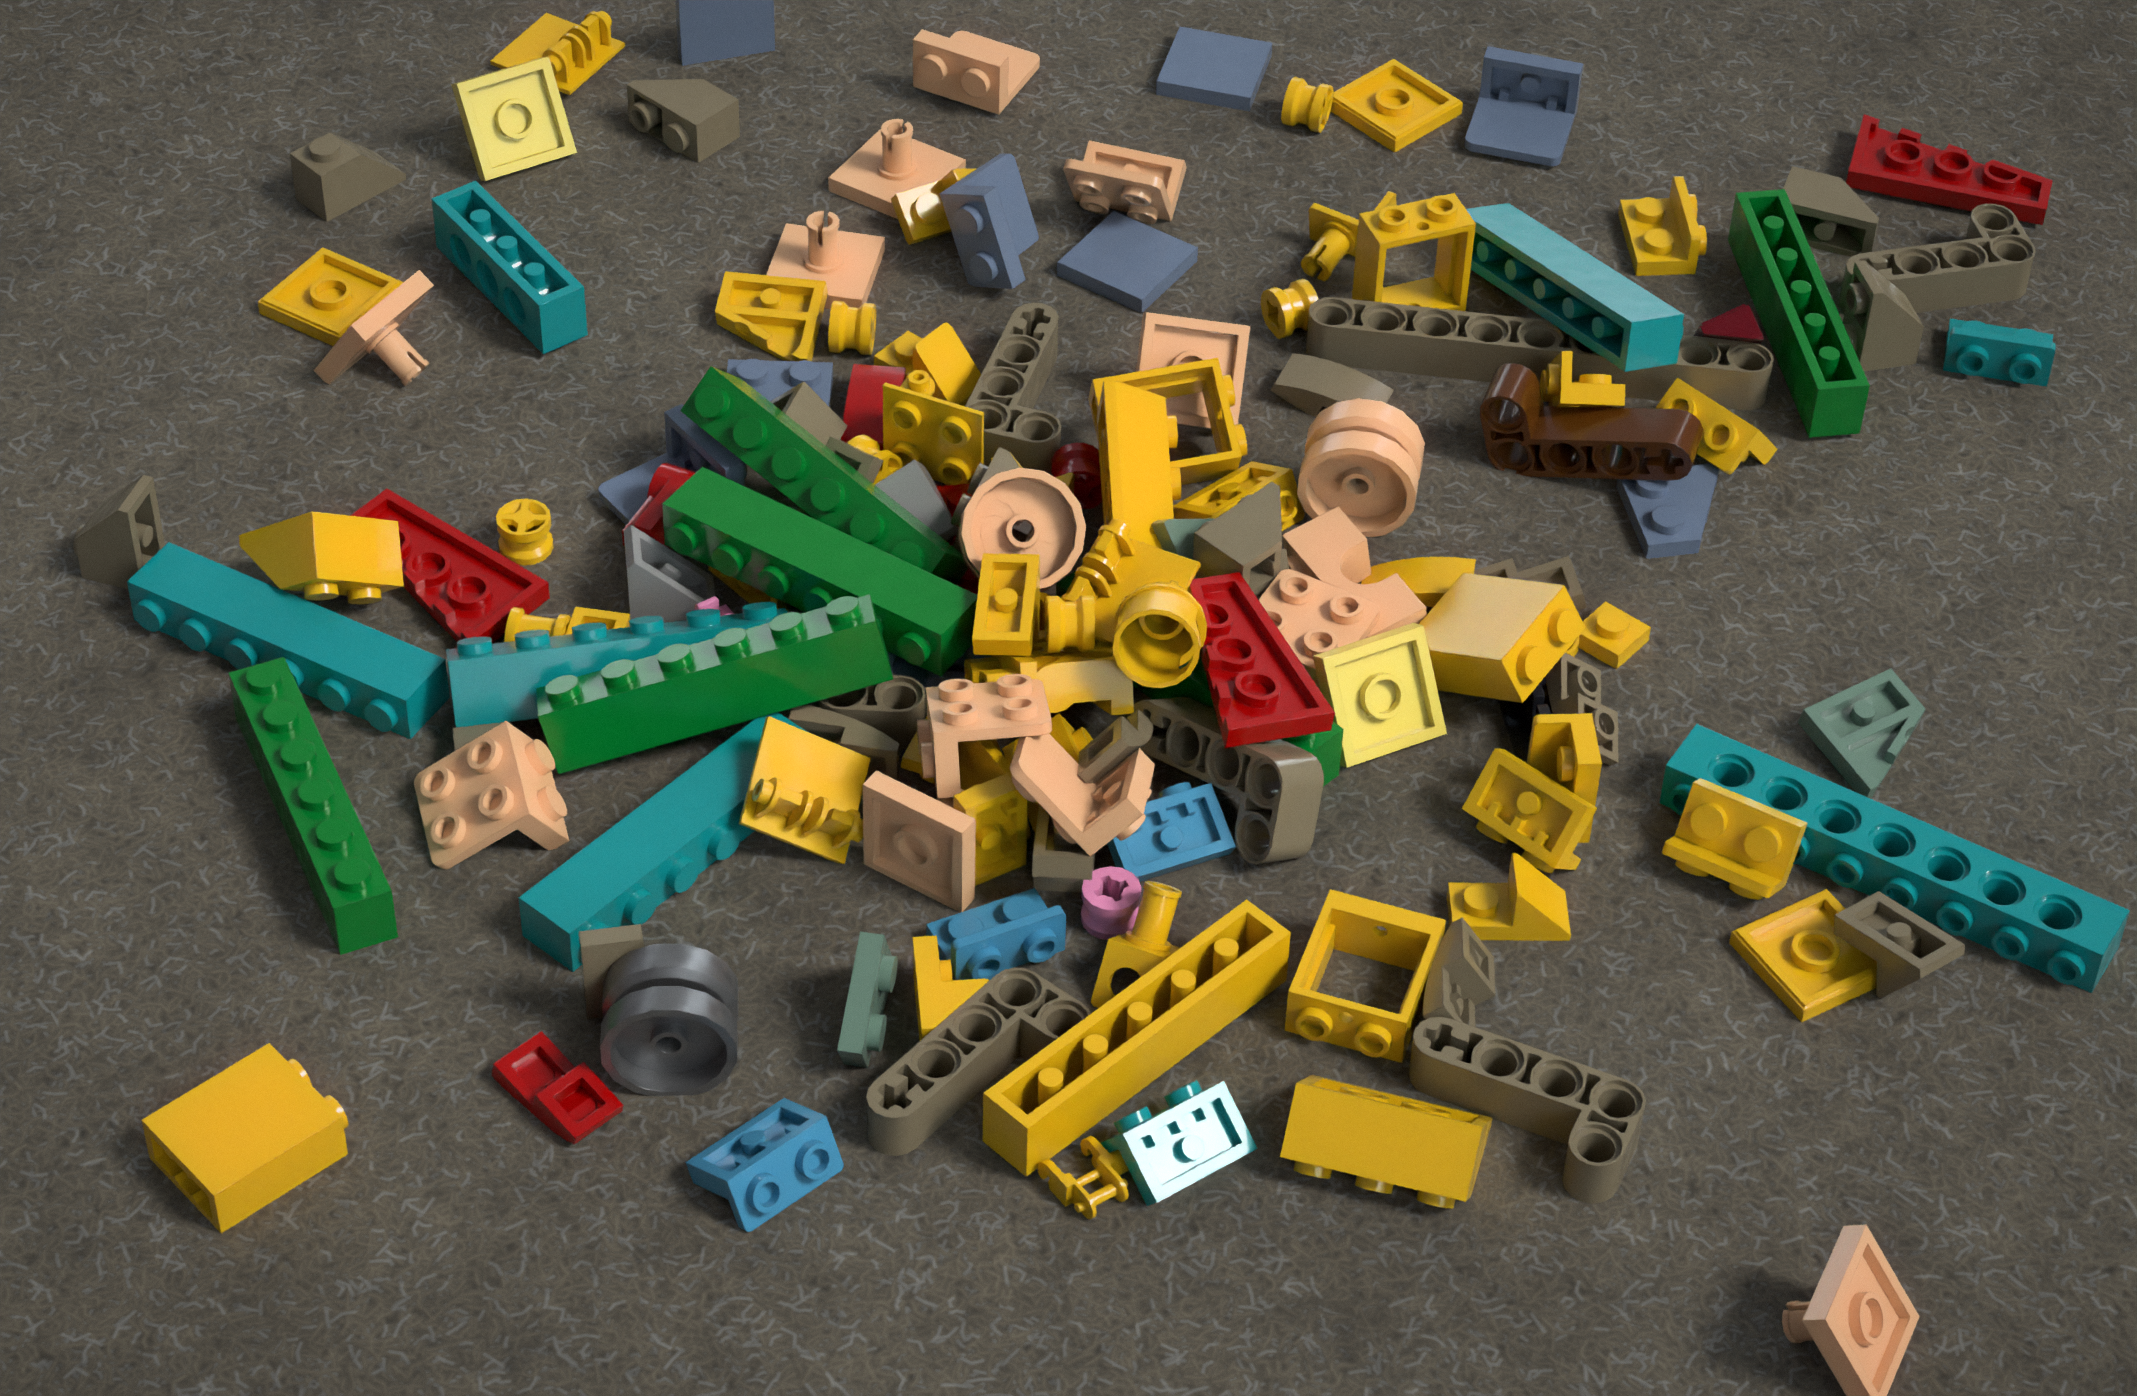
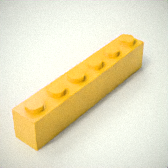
M1246 899L983 1093V1142L1024 1176L1030 1175L1037 1169L1039 1162L1047 1158L1051 1159L1287 980L1291 932Z

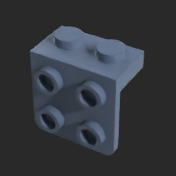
M1488 46L1483 60L1480 95L1465 136V148L1472 152L1541 165H1559L1578 109L1583 63Z
M1001 153L940 193L967 282L974 287L1013 289L1026 279L1018 255L1039 239L1015 157L1012 154Z
M680 404L664 412L667 453L603 482L599 486V499L627 525L647 500L651 479L662 463L667 462L693 472H697L701 467H704L745 486L744 478L747 477L746 464L683 414L680 410L684 405Z

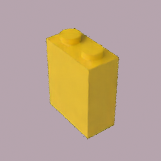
M1463 573L1419 623L1424 625L1436 685L1439 691L1523 703L1586 628L1565 585Z
M270 1043L142 1119L149 1158L220 1233L225 1232L348 1155L344 1129L348 1127L349 1123L341 1105L331 1095L323 1097L312 1086L310 1078L301 1064L295 1059L287 1061Z

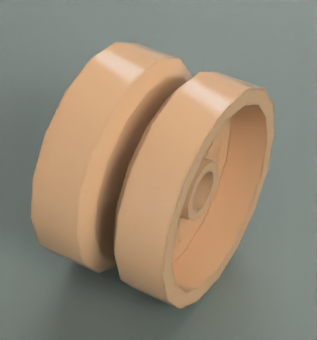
M1357 398L1336 402L1319 412L1308 430L1305 456L1302 459L1298 479L1297 495L1304 511L1314 519L1339 506L1365 537L1387 535L1403 526L1414 511L1418 480L1423 463L1425 442L1418 425L1402 410L1382 401Z
M1016 468L995 474L976 489L961 515L958 542L963 561L978 582L983 553L1040 554V592H1044L1071 572L1083 551L1086 524L1080 502L1064 482L1045 471ZM1026 521L1033 528L1029 535L1031 539L1027 542L1017 541L1012 535L1013 525L1020 526Z

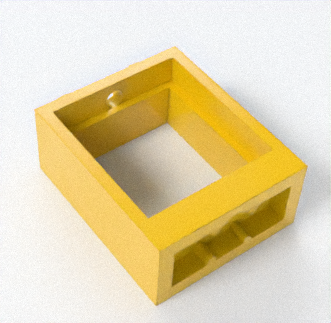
M1455 193L1359 213L1352 299L1466 311L1476 223ZM1438 238L1434 277L1383 288L1387 249Z
M1218 358L1092 379L1088 401L1097 440L1096 418L1103 381L1116 380L1165 398L1199 392L1203 393L1217 453L1171 461L1170 467L1180 468L1181 485L1223 478L1237 470L1242 456L1247 455V440L1242 424L1234 425L1230 407L1235 406L1233 381L1229 374L1222 375Z
M1330 889L1288 991L1285 1031L1301 1035L1308 1040L1324 1041L1357 1050L1370 1057H1382L1402 1063L1423 1008L1429 971L1444 937L1446 920ZM1377 926H1381L1386 930H1380ZM1333 949L1413 970L1414 973L1399 1013L1396 1014L1317 992Z

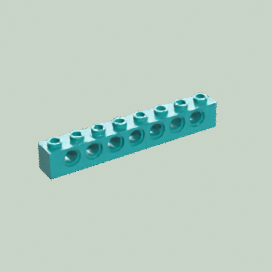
M1699 724L1694 726L1666 764L1659 803L1671 808L1677 814L1682 816L1693 782L1702 778L1805 821L1808 824L1793 864H1799L1831 878L1842 887L1853 888L1869 896L1880 891L1926 921L1940 926L1945 932L1955 936H1963L1996 951L2003 958L2017 960L2051 975L2060 983L2074 985L2092 993L2119 948L2130 910Z

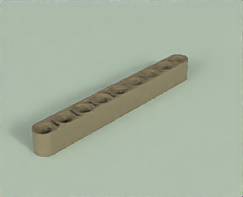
M1337 297L1321 298L1311 304L1308 313L1306 353L1308 355L1327 359L1348 367L1490 382L1496 369L1503 364L1515 363L1529 368L1537 376L1540 384L1541 371L1547 370V364L1551 363L1561 351H1572V382L1579 381V376L1582 374L1611 375L1612 384H1625V397L1661 401L1678 377L1721 406L1737 410H1753L1765 403L1774 361L1772 353L1760 344L1683 335L1680 341L1678 362L1676 364L1624 372L1547 320Z

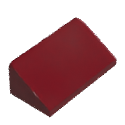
M1742 304L1701 323L1694 336L1745 341L1761 344L1764 341L1762 332L1749 304Z

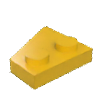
M725 271L715 308L717 325L784 361H812L828 296L826 281Z

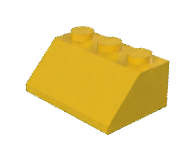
M1116 380L1103 381L1096 418L1103 525H1109L1112 519L1120 520L1131 528V532L1128 535L1130 539L1162 549L1151 524L1157 520L1174 519L1173 500L1181 499L1180 468L1170 467L1169 448H1177L1178 443L1176 415L1167 416L1166 398L1161 395Z
M1311 1075L1296 1083L1280 1157L1294 1160L1293 1170L1301 1174L1330 1179L1332 1170L1356 1175L1355 1186L1392 1194L1393 1186L1398 1185L1418 1190L1416 1200L1419 1202L1453 1209L1455 1200L1466 1202L1472 1195L1493 1118Z

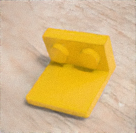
M996 739L958 742L960 785L964 791L953 795V808L976 819L975 886L1026 865L1027 840L1031 837L1030 826L1027 821V799L1016 789L1010 771L1011 763L1001 753Z

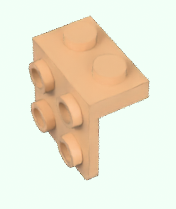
M922 29L913 39V87L998 115L1040 67V57L1036 53L967 31H957L948 38Z
M1089 140L1083 161L1066 159L1063 171L1075 201L1080 202L1079 205L1083 209L1098 214L1108 213L1109 208L1128 212V217L1136 221L1154 224L1157 219L1172 220L1187 167L1185 160Z
M1292 569L1280 571L1259 598L1260 603L1319 690L1320 686L1313 656L1365 639L1380 618V606L1376 602Z
M1009 674L1000 677L997 682L973 684L972 681L967 679H949L941 682L937 687H925L927 719L917 720L919 755H921L923 778L934 777L937 799L953 797V795L961 792L958 742L1049 734L1052 731V721L1043 682L1038 679H1032L1024 674Z
M505 721L417 774L414 780V787L433 864L441 869H450L515 830H519L547 850L557 849L570 841L564 821V816L567 815V807L562 796L556 790L552 770L555 769V761L550 750L541 740L531 739L512 724Z
M1050 734L1019 737L1010 766L1012 781L1025 799L1030 802L1037 801L1052 817L1056 830L1070 844L1077 843L1089 856H1092L1113 838L1117 837L1120 841L1125 840L1142 825L1146 818L1144 814L1146 802L1152 793L1150 785L1155 764L1140 748L1097 783H1086L1078 775L1079 764Z

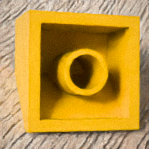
M312 511L239 535L240 547L281 590L302 591L306 600H328L344 595L348 597V603L371 604L382 600L381 593L404 587L398 521Z

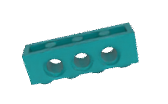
M477 181L431 198L436 247L542 354L588 335L584 286Z

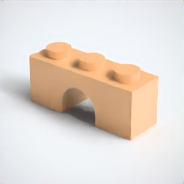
M1339 506L1282 535L1284 549L1287 550L1289 569L1374 601L1380 606V618L1366 638L1411 623L1419 624L1427 615L1425 605L1397 573L1377 583L1358 584L1371 574L1367 538Z

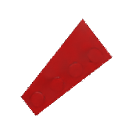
M1863 115L1846 180L1850 188L1972 211L1975 207L1982 204H1997L2010 209L2018 221L2043 225L2053 180L1994 159L1988 161L1985 165L1975 162L1965 149L1948 144L1945 150H1941L1921 143L1922 134L1902 128L1896 134L1879 128L1880 119Z
M385 489L350 515L398 521L404 588L456 642L471 637H490L492 643H494L505 634L509 613L513 607L523 608L525 614L529 615L550 599L549 583L546 580L389 489Z
M1241 573L1193 579L1187 591L1201 605L1207 621L1206 639L1203 647L1200 649V656L1225 748L1331 731L1335 715L1334 710Z

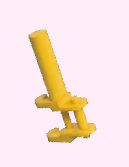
M1093 1136L1082 1139L1080 1145L1084 1156L1087 1157L1092 1154V1165L1096 1169L1082 1177L1075 1179L1070 1173L1064 1174L1048 1158L1037 1165L1039 1176L1043 1180L1049 1177V1189L1065 1207L1073 1203L1075 1210L1078 1213L1081 1212L1089 1220L1096 1217L1097 1205L1112 1197L1116 1198L1119 1202H1124L1129 1197L1128 1182L1120 1176L1129 1171L1119 1149L1109 1153ZM1098 1179L1104 1187L1089 1194L1083 1186Z

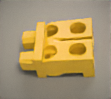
M1096 639L1094 652H1081L1076 647H1064L1059 653H1047L1046 642H1035L1032 645L1031 656L991 655L992 657L966 659L964 661L965 679L972 681L973 684L997 682L1000 677L1009 674H1024L1032 679L1041 680L1050 713L1065 711L1073 703L1092 702L1110 715L1132 714L1134 712L1133 681L1117 666L1113 654V645Z

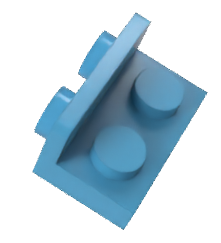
M1190 782L1178 783L1159 792L1157 795L1159 799L1146 802L1144 810L1146 818L1131 836L1122 841L1115 837L1107 843L1115 866L1132 872L1139 879V882L1229 855L1236 848L1212 784L1208 783L1192 788Z
M1036 888L928 923L926 924V936L937 935L939 960L951 959L953 980L983 978L991 980L996 974L1005 969L1028 962H1044L1056 953L1064 951L1066 914L1059 905L1047 908Z
M786 1098L773 1104L685 1162L693 1183L728 1199L738 1227L747 1232L753 1231L842 1171L844 1167L826 1115Z

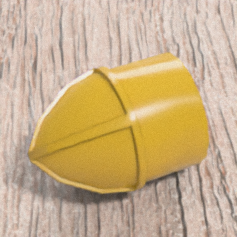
M1171 580L1170 582L1159 581L1146 584L1127 595L1121 602L1115 615L1113 654L1117 666L1132 681L1142 686L1153 688L1177 685L1191 675L1198 663L1200 649L1203 647L1206 639L1207 621L1201 605L1186 589L1179 586V582ZM1189 661L1187 666L1183 667L1182 669H1179V666H1182L1183 664Z

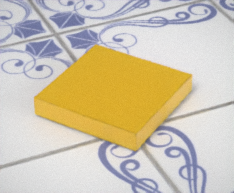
M1392 59L1335 91L1331 112L1395 153L1461 115L1463 102L1402 63Z
M322 247L258 301L259 314L334 346L354 322L404 282Z
M1827 889L1731 931L1729 944L1801 1022L1876 988L1877 961L1834 934V915L1845 908Z

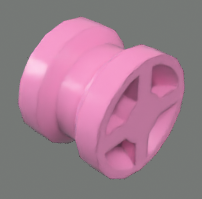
M1109 866L1094 870L1092 880H1083L1081 921L1089 934L1099 939L1108 940L1109 938L1124 934L1126 931L1133 930L1141 899L1142 888L1139 879L1128 870Z

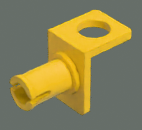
M1388 191L1375 210L1387 206H1396V193ZM1313 203L1308 210L1309 237L1317 242L1301 260V267L1307 275L1312 277L1322 267L1323 270L1318 275V279L1326 281L1345 254L1356 256L1359 220Z
M1144 882V892L1133 930L1109 938L1091 998V1003L1094 1007H1101L1115 996L1111 988V979L1120 968H1131L1141 977L1180 949V947L1168 942L1167 938L1178 900L1182 895L1181 890L1159 882Z

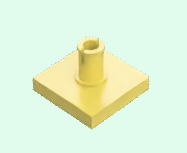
M541 57L451 84L481 181L494 179L577 153L549 57Z
M1411 623L1313 656L1320 690L1335 712L1333 722L1344 729L1340 766L1348 768L1447 734L1424 625Z

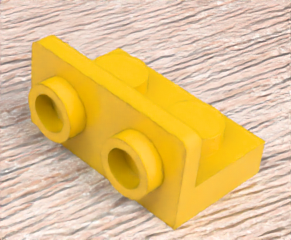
M1673 176L1669 198L1656 199L1645 197L1641 199L1620 200L1618 214L1635 276L1695 274L1698 256H1704L1706 253V229L1704 225H1698L1697 199L1695 194L1688 193L1684 176Z
M1561 351L1551 363L1547 364V370L1541 371L1540 390L1543 402H1549V406L1623 408L1625 406V384H1612L1611 375L1582 374L1579 376V381L1572 382V351Z
M1678 377L1656 406V409H1680L1695 415L1703 427V436L1697 455L1726 474H1732L1741 462L1744 463L1749 456L1765 465L1777 451V448L1759 429Z
M1253 461L1173 505L1175 519H1216L1237 505L1243 497L1252 495L1270 482H1273L1280 487L1282 531L1301 521L1305 513L1297 495L1298 488L1293 470Z
M1592 713L1538 714L1534 716L1527 764L1595 806L1602 761ZM1593 817L1578 843H1589Z
M1494 748L1462 809L1479 820L1476 828L1481 833L1504 844L1507 843L1508 839L1525 849L1522 857L1531 865L1544 872L1553 873L1555 869H1577L1581 858L1573 854V851L1595 814L1597 807L1507 750Z
M1699 778L1692 784L1676 833L1665 841L1662 854L1675 859V865L1684 872L1701 877L1711 874L1729 882L1730 890L1740 896L1760 900L1763 897L1770 898L1785 887L1808 823Z

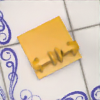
M604 11L589 12L580 25L545 13L490 60V65L504 69L541 57H549L559 91L571 95L625 47V42L611 37L610 27L612 20Z
M923 370L910 372L908 378L903 381L900 387L885 382L883 384V450H889L899 456L902 461V467L913 460L920 462L926 467L933 480L946 485L970 484L979 463L984 464V412L932 397L935 392V383L929 374Z
M1112 519L1109 525H1102L1100 527L1097 539L1090 551L1083 557L1082 565L1075 572V578L1067 592L1061 596L1063 601H1076L1080 596H1093L1095 606V639L1110 645L1114 643L1117 609L1127 595L1139 587L1159 581L1170 582L1174 580L1179 582V586L1187 590L1201 566L1198 561L1130 539L1128 535L1131 532V528L1126 523L1117 519Z
M768 716L764 723L739 824L835 863L845 864L850 841L859 843L863 839V819L860 818L858 808L871 758Z

